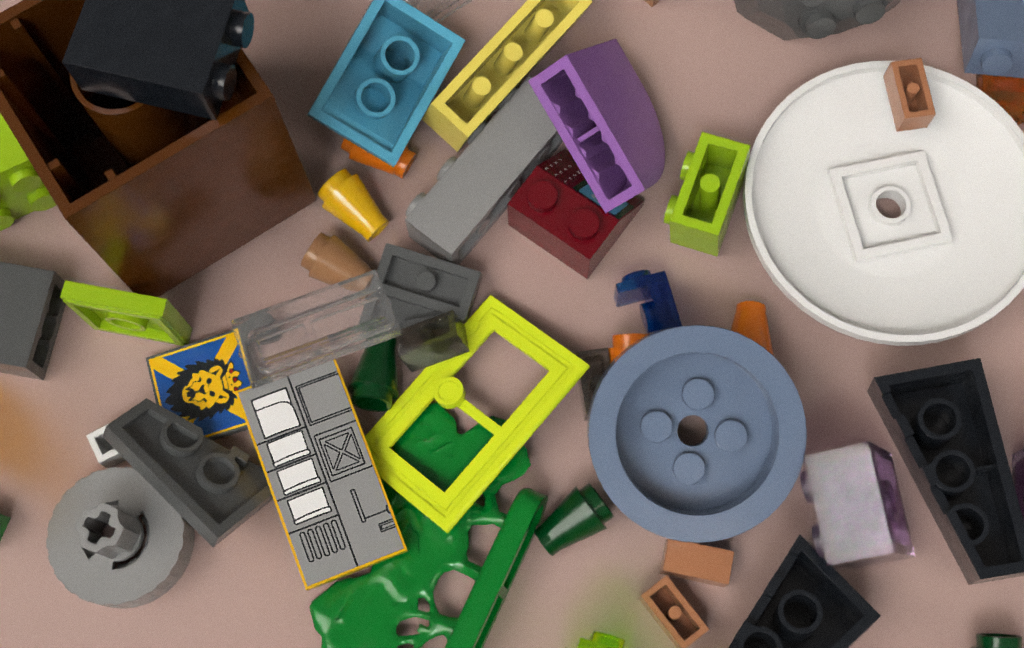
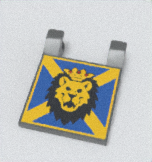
M266 315L256 318L240 328L147 357L146 362L156 404L202 428L203 435L212 441L248 430L235 391L257 384L248 348L267 346L280 342L282 339L280 325L271 316Z

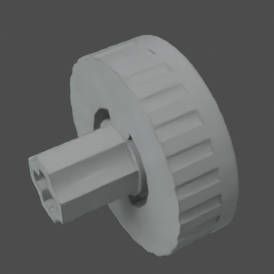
M109 467L81 478L72 488L64 493L60 502L56 504L48 524L46 548L48 549L50 565L55 571L54 574L68 591L78 595L79 598L98 605L111 608H134L160 598L178 582L191 559L195 536L194 528L134 468ZM143 513L144 515L141 517V519L143 520L147 531V540L145 543V547L138 555V557L134 558L128 563L118 564L117 569H115L116 562L126 561L130 557L134 556L141 547L144 538L143 525L138 517ZM107 525L115 528L111 538L102 535Z

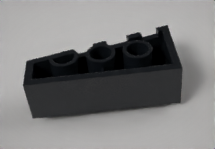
M981 358L874 377L867 392L968 585L1024 576V520Z
M799 535L728 648H850L872 627L881 615Z

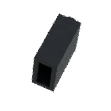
M85 0L62 63L81 90L217 120L222 102L229 101L234 93L237 79L235 64L240 49L247 48L251 42L254 31V16L249 12L245 0Z

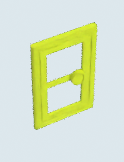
M490 294L396 400L391 409L365 435L380 478L448 534L590 366ZM493 332H496L549 371L502 426L465 400V388L461 381L454 377ZM434 399L443 408L453 409L458 407L494 435L445 492L391 449Z

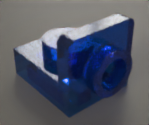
M650 270L635 271L625 275L621 279L622 282L615 285L614 301L616 307L645 300V303L640 304L639 308L647 333L682 326L665 271L651 274Z

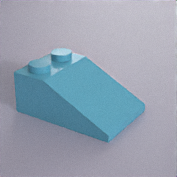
M372 0L307 116L394 167L466 40L403 0Z

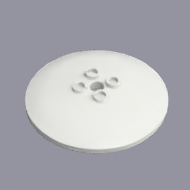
M869 61L839 67L811 79L789 94L766 120L754 142L744 175L743 206L748 234L763 268L784 295L803 312L821 324L856 339L877 344L912 346L945 341L976 329L1009 305L1024 288L1023 131L1013 118L983 91L948 72L924 65L936 115L927 128L896 132L883 78L889 64L894 61ZM881 198L894 200L900 207L901 215L897 218L883 216L876 207V201Z

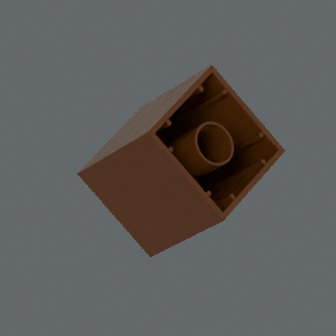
M22 0L0 13V113L65 220L133 293L159 297L317 201L276 100L242 48L235 64L237 79L234 93L229 101L222 102L217 120H212L81 90L62 63L85 0Z

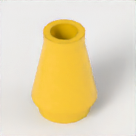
M342 169L335 173L317 193V196L324 202L322 205L323 209L360 233L368 242L376 238L389 224L388 219L381 213L359 175H351L347 169Z

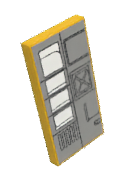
M334 355L235 391L307 591L408 552Z

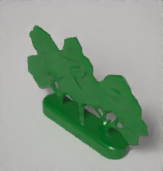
M436 402L431 403L392 448L401 458L445 492L494 435L479 423L464 434L457 433V423L454 417ZM495 416L489 417L500 426L506 422V420ZM523 445L482 493L485 497L484 507L475 502L448 534L381 479L408 552L373 565L370 573L357 578L349 577L335 582L312 601L309 608L314 628L322 636L321 648H398V646L407 643L413 645V648H420L430 639L440 635H444L447 638L445 648H483L535 536L534 530L540 525L548 502L547 495L531 488H523L516 495L507 514L499 511L495 497L502 485L523 476L531 466L527 448ZM495 524L500 527V530L483 566L481 567L468 561V531L472 525ZM456 570L475 580L460 616L457 618L439 614L433 594L439 578L445 572ZM419 598H425L429 603V612L418 609ZM418 617L429 620L428 627L420 624L417 630L419 634L399 636L396 633L397 625L408 618Z

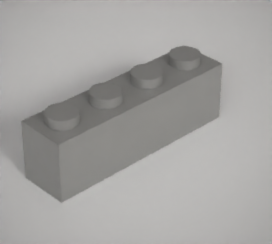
M528 76L519 88L515 87L498 106L499 111L489 123L484 121L468 139L469 146L458 158L453 156L445 162L437 175L438 182L427 194L424 192L418 194L407 208L405 222L409 237L438 259L460 265L505 212L507 203L536 166L549 159L563 143L562 138L528 82L532 79L531 76Z

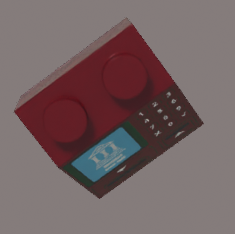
M564 149L537 165L507 203L508 225L588 279L642 208L644 201L634 196L605 213L570 152Z

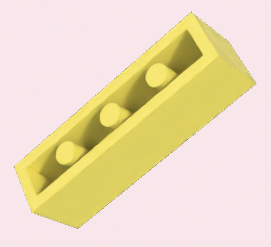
M527 0L433 100L422 120L458 152L478 127L497 110L498 106L511 91L520 85L576 24L593 1Z

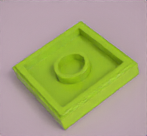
M65 280L60 298L93 329L180 346L189 344L193 328L168 299Z

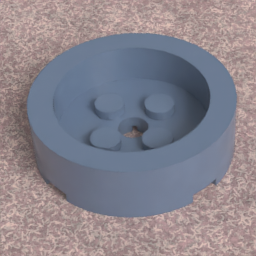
M691 325L672 327L651 333L628 346L612 361L601 376L591 399L587 438L591 460L597 477L609 498L621 512L642 528L656 535L682 542L703 543L724 540L740 535L763 522L782 504L799 476L806 450L807 429L803 404L798 390L787 371L771 353L755 341L737 332L714 326ZM690 415L699 416L706 425V434L703 441L695 445L684 444L680 441L677 434L680 421Z

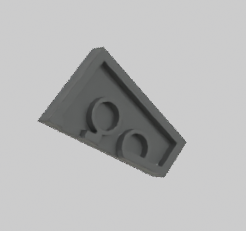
M147 398L109 423L105 428L103 438L213 548L273 499L262 467L249 461L250 454L235 446L229 450L205 437L202 428Z

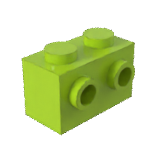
M705 132L701 133L695 152L688 151L685 156L680 173V179L684 180L679 196L672 195L666 208L664 223L670 225L671 243L718 257L744 183L751 145Z

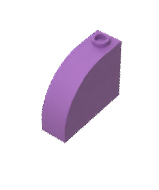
M617 39L567 54L528 81L605 213L658 182L665 165V146L660 123L643 84Z

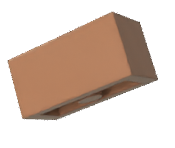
M922 58L891 62L883 78L896 132L927 128L936 113Z
M667 539L665 541L660 574L724 588L729 585L734 551L693 542Z
M667 575L638 598L676 648H687L710 630Z

